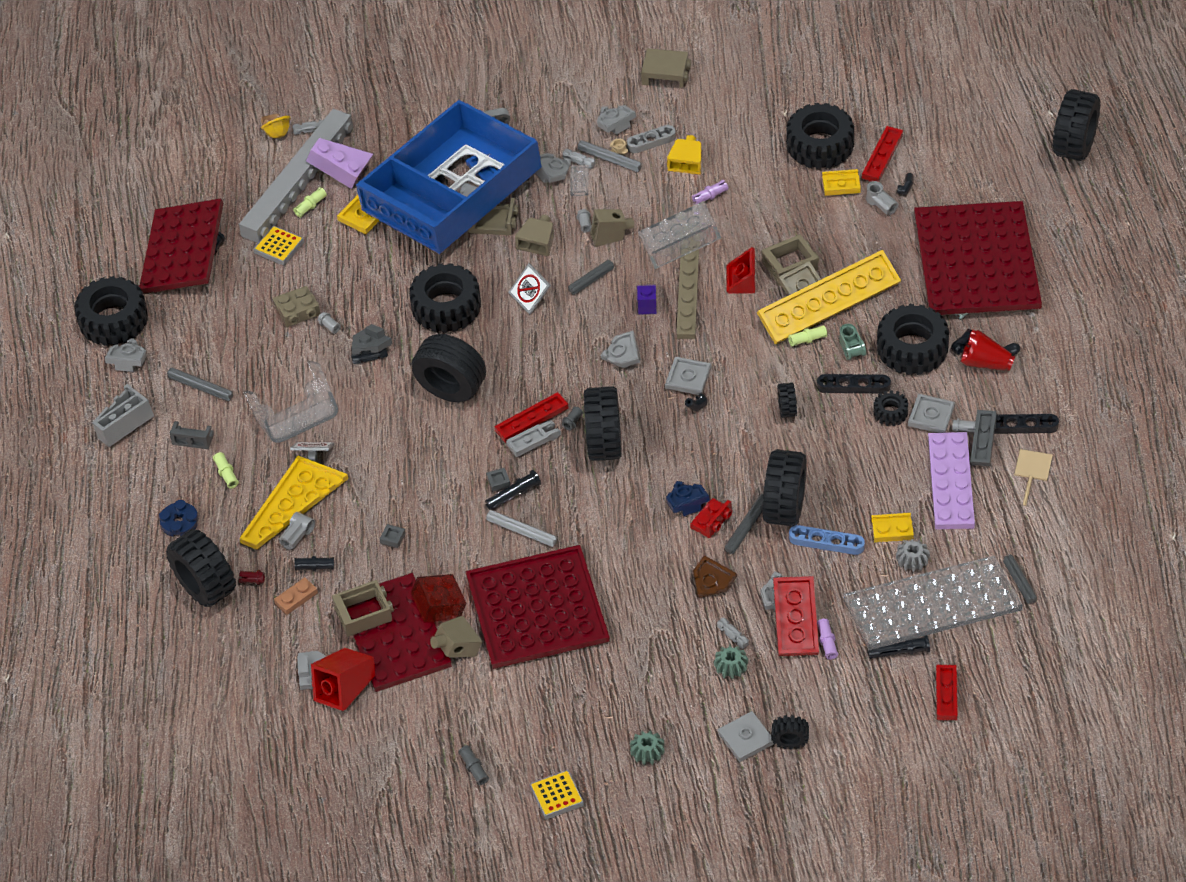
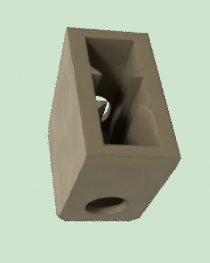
M595 209L590 231L595 247L623 240L625 230L634 228L633 218L625 219L620 209Z
M541 215L540 219L528 218L515 236L516 249L549 257L554 238V225L550 222V217Z
M460 616L441 623L435 636L431 637L430 643L433 648H441L449 658L474 657L480 649L482 640L464 616Z

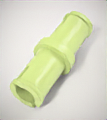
M319 187L310 196H306L304 201L297 207L293 208L294 213L301 218L307 211L314 209L316 204L327 196V193L323 188Z
M824 325L810 330L806 328L803 332L788 335V340L792 347L805 342L812 343V340L827 337V330Z
M216 453L213 456V461H215L218 467L219 475L224 478L227 487L230 489L235 488L239 481L233 473L232 465L228 463L224 453Z

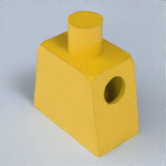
M688 135L685 140L677 139L667 156V171L701 175V142L696 141L695 136Z

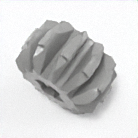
M913 538L910 542L904 540L897 547L896 559L899 567L904 566L905 571L911 569L913 573L916 568L922 570L923 566H927L928 559L930 558L927 545L922 544L921 540L915 542Z

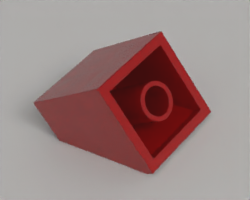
M343 648L312 663L311 674L314 701L341 711L346 710L375 676L374 657Z

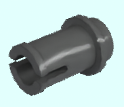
M575 406L568 416L562 419V426L566 430H572L576 427L577 421L583 415L582 409Z

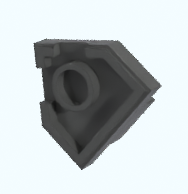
M371 324L353 335L352 355L360 354V351L371 350V353L380 352L392 344V339L385 336L383 328Z

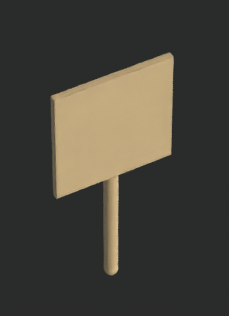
M1020 449L1014 475L1028 478L1023 506L1027 505L1032 479L1047 481L1053 457L1052 454Z

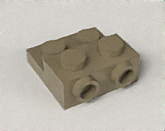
M307 286L273 298V303L286 327L320 315L319 304Z

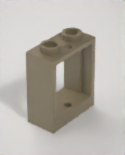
M800 234L762 250V263L779 286H781L777 280L779 276L809 261L814 269L818 270L819 256L816 252L812 251L809 242L804 240ZM796 250H800L806 258L785 268L777 260V258Z
M377 580L332 595L334 609L347 637L392 621L391 613L394 612L391 601H386L387 594L384 586L380 587ZM373 597L377 598L382 610L351 620L346 607Z

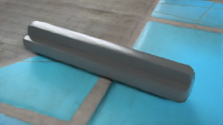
M606 260L568 286L569 292L575 295L614 269L613 262Z
M1011 554L1005 556L1003 562L1028 604L1035 603L1037 596L1016 559Z

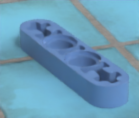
M795 525L789 530V541L794 545L852 555H859L865 549V540L859 535ZM821 536L822 540L814 541L812 537ZM833 539H840L842 542L840 544H833L831 541Z

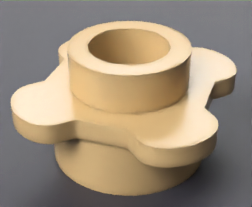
M615 139L610 143L611 151L623 155L628 153V149H626L627 142L623 139Z

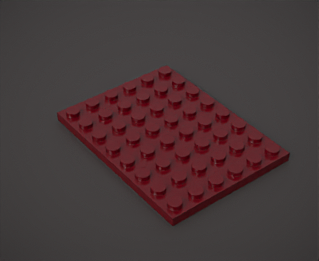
M1023 201L914 207L928 308L934 309L935 313L938 312L941 315L1042 309Z

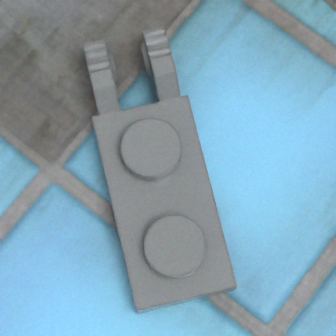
M551 420L541 425L538 424L508 439L506 445L514 456L518 457L559 438L561 431L558 428L553 429L555 423Z

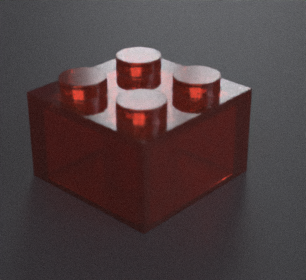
M453 574L417 577L411 591V595L424 623L447 621L460 617L467 604Z

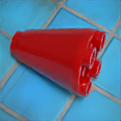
M972 329L967 344L969 347L965 346L960 362L965 366L1002 371L1006 369L1010 371L1015 356H1012L1008 350L980 330Z

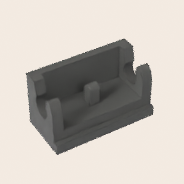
M178 421L174 422L169 432L172 445L209 450L214 436V430H211L212 426H207L204 431L181 428V426H178Z

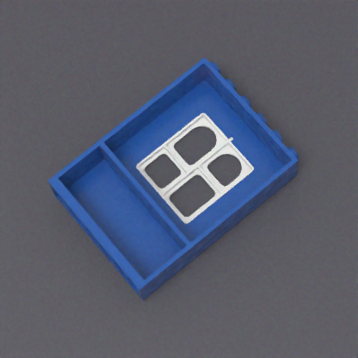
M458 100L356 184L361 209L440 254L542 167L538 141L497 120L495 117H491L483 111L472 107L470 104ZM474 155L478 158V163L463 176H458L447 169L462 156ZM494 166L499 169L486 181L475 176L484 167ZM439 175H444L455 181V183L447 187L436 181L435 178ZM467 181L479 186L467 197L456 191Z

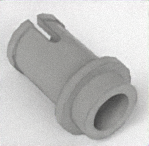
M581 209L576 217L580 222L581 231L587 233L591 231V214L588 210Z
M322 312L318 316L319 324L325 326L333 334L340 330L341 325L331 318L330 313Z
M957 418V420H953V431L974 432L976 420L968 421Z

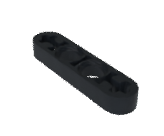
M822 374L817 378V389L822 393L883 394V391L889 392L891 388V379L883 374ZM846 381L849 385L841 386L839 383ZM864 381L867 382L868 385L860 386L858 383Z
M997 414L995 434L1054 433L1058 430L1059 418L1054 414ZM1012 421L1015 422L1017 425L1011 427L1008 426L1007 423ZM1033 421L1036 425L1028 426L1026 422Z

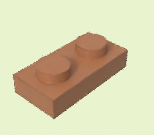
M304 577L274 599V603L288 615L318 594V591Z

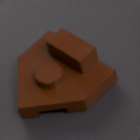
M705 555L693 570L699 598L727 592L737 578V573Z

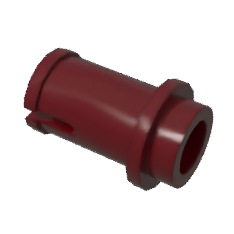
M241 570L239 573V577H242L239 578L240 583L264 584L265 573L261 572V570H257V572Z

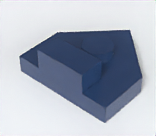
M676 481L673 485V490L666 496V502L672 512H681L683 516L701 511V504L710 501L709 495L702 485H686L682 481Z

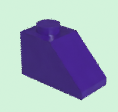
M656 284L637 285L638 315L657 314Z

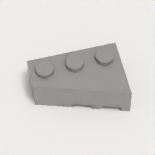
M128 384L124 386V391L120 396L116 395L114 397L113 404L109 408L106 407L92 422L98 439L108 447L154 417L148 399Z

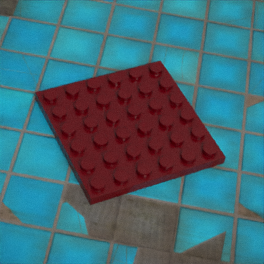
M581 545L465 571L492 669L610 642Z

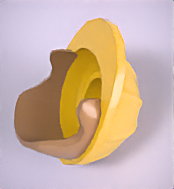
M279 114L264 116L261 118V129L271 138H280L288 132L291 117L286 114L283 117Z

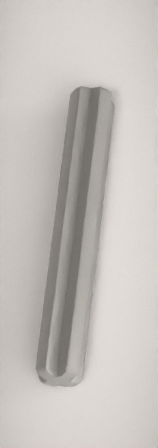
M489 510L487 513V521L551 547L557 542L555 535L493 510Z

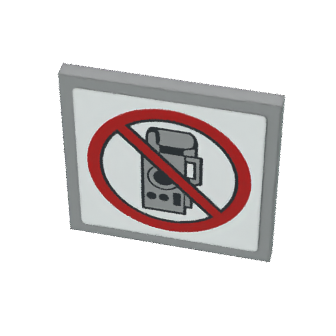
M528 263L508 293L531 314L551 284Z
M296 442L290 447V450H308V459L316 462L317 450L329 451L334 446V442Z

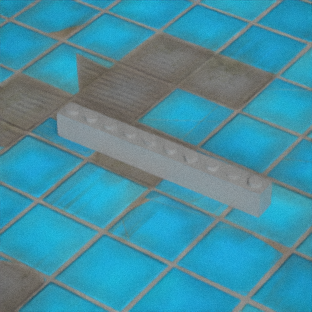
M336 109L331 110L239 223L241 237L259 243L268 231L277 224L279 218L286 213L288 207L292 202H295L297 196L306 188L308 182L315 177L319 170L306 162L312 147L319 138L341 144L346 135L353 129L351 115Z

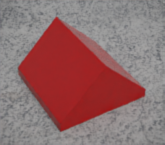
M751 247L727 264V293H755V248Z

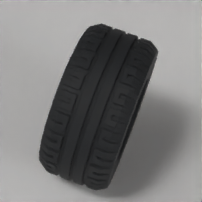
M436 334L427 337L412 359V371L419 384L436 397L450 402L459 403L472 399L486 377V366L481 355L465 341L447 334Z

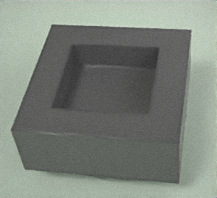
M505 468L486 473L492 492L511 486Z
M387 524L380 537V543L399 548L406 534L405 529Z

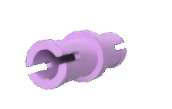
M724 180L712 186L708 185L704 190L692 195V200L698 206L704 201L712 200L716 195L727 191L728 185Z
M820 619L817 621L820 644L823 645L825 657L827 659H834L838 656L834 642L835 635L831 632L829 620Z

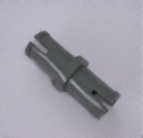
M469 745L463 746L458 753L464 760L467 771L471 772L478 785L487 783L489 777L481 766L482 762L476 758Z

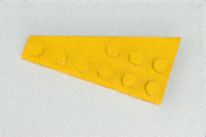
M297 456L239 538L240 543L254 549H259L289 525L290 519L295 512L304 514L348 480V474Z

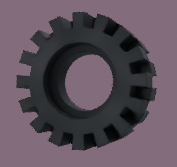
M794 383L778 384V403L781 418L797 416Z
M890 390V393L883 391V395L881 393L878 394L874 402L875 419L877 421L880 420V424L885 422V426H889V423H892V426H895V423L900 425L901 421L904 422L908 416V399L905 398L904 394L900 395L898 391L894 394L893 390ZM887 406H895L898 409L894 411H889L884 408Z
M784 715V718L781 716L777 717V720L774 719L772 723L771 740H773V744H776L777 747L782 746L783 749L790 747V749H793V747H796V749H799L800 746L804 747L805 743L807 744L809 740V723L805 719L801 720L800 716H797V718H794V715H791V717Z

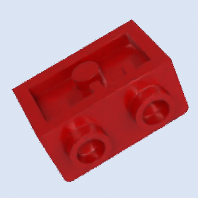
M712 498L690 523V528L711 538L714 533L720 530L723 522L731 517L733 513L732 501L727 500L725 503H722Z

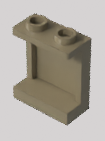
M647 48L641 72L642 85L649 86L650 78L679 81L680 88H683L684 83L688 82L689 72L687 70L691 69V59H688V52Z
M511 198L510 204H498L468 230V233L512 235L513 228H516L515 215L519 213V205H516L515 198Z

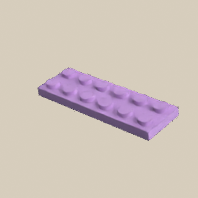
M967 432L928 433L935 529H974L975 521Z

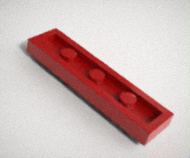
M886 126L862 172V179L880 181L903 136V130Z
M557 392L494 426L495 432L506 443L508 439L569 409V405Z

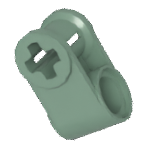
M852 324L842 325L840 327L839 343L845 358L851 360L855 356H866L865 344L860 338L856 327Z

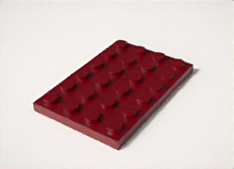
M221 198L155 209L139 285L143 294L209 283L224 204Z
M413 572L379 583L380 587L384 586L387 594L386 601H391L394 609V612L391 613L392 621L352 635L358 651L374 657L375 676L371 682L375 692L452 667L450 658L445 655L442 649L431 646L430 639L435 636L437 628ZM376 597L346 607L351 620L382 610Z

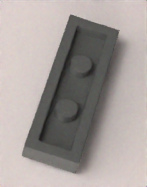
M977 410L970 460L971 465H991L997 411Z

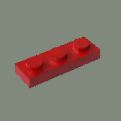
M936 665L937 720L958 719L957 665Z

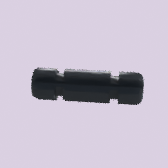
M387 348L376 353H371V350L361 351V354H351L353 364L361 363L360 361L367 362L376 360L378 357L385 358L388 356Z

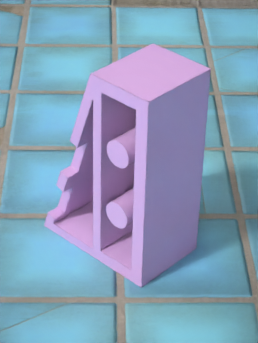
M319 138L312 147L306 162L352 189L368 166L373 154Z

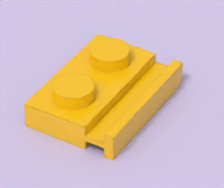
M858 169L822 172L825 196L861 193Z
M911 513L871 515L874 543L911 540L912 538L914 540Z

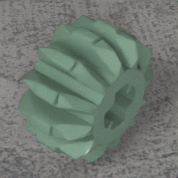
M729 645L727 649L721 647L720 651L716 652L714 666L718 674H722L724 678L730 676L733 680L735 675L741 677L742 672H746L748 658L745 650H740L739 646L732 648Z
M642 730L641 735L635 734L634 740L630 742V754L632 757H635L636 763L642 761L643 765L647 762L653 765L654 760L660 761L661 755L665 753L664 740L660 738L659 733L653 735L651 730L648 733Z

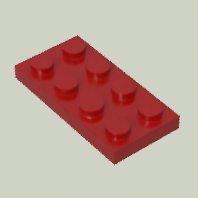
M814 577L773 578L778 656L819 655Z

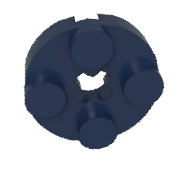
M177 500L159 513L161 529L168 536H182L187 531L197 528L199 520L197 510L184 500ZM179 517L182 518V521H175Z

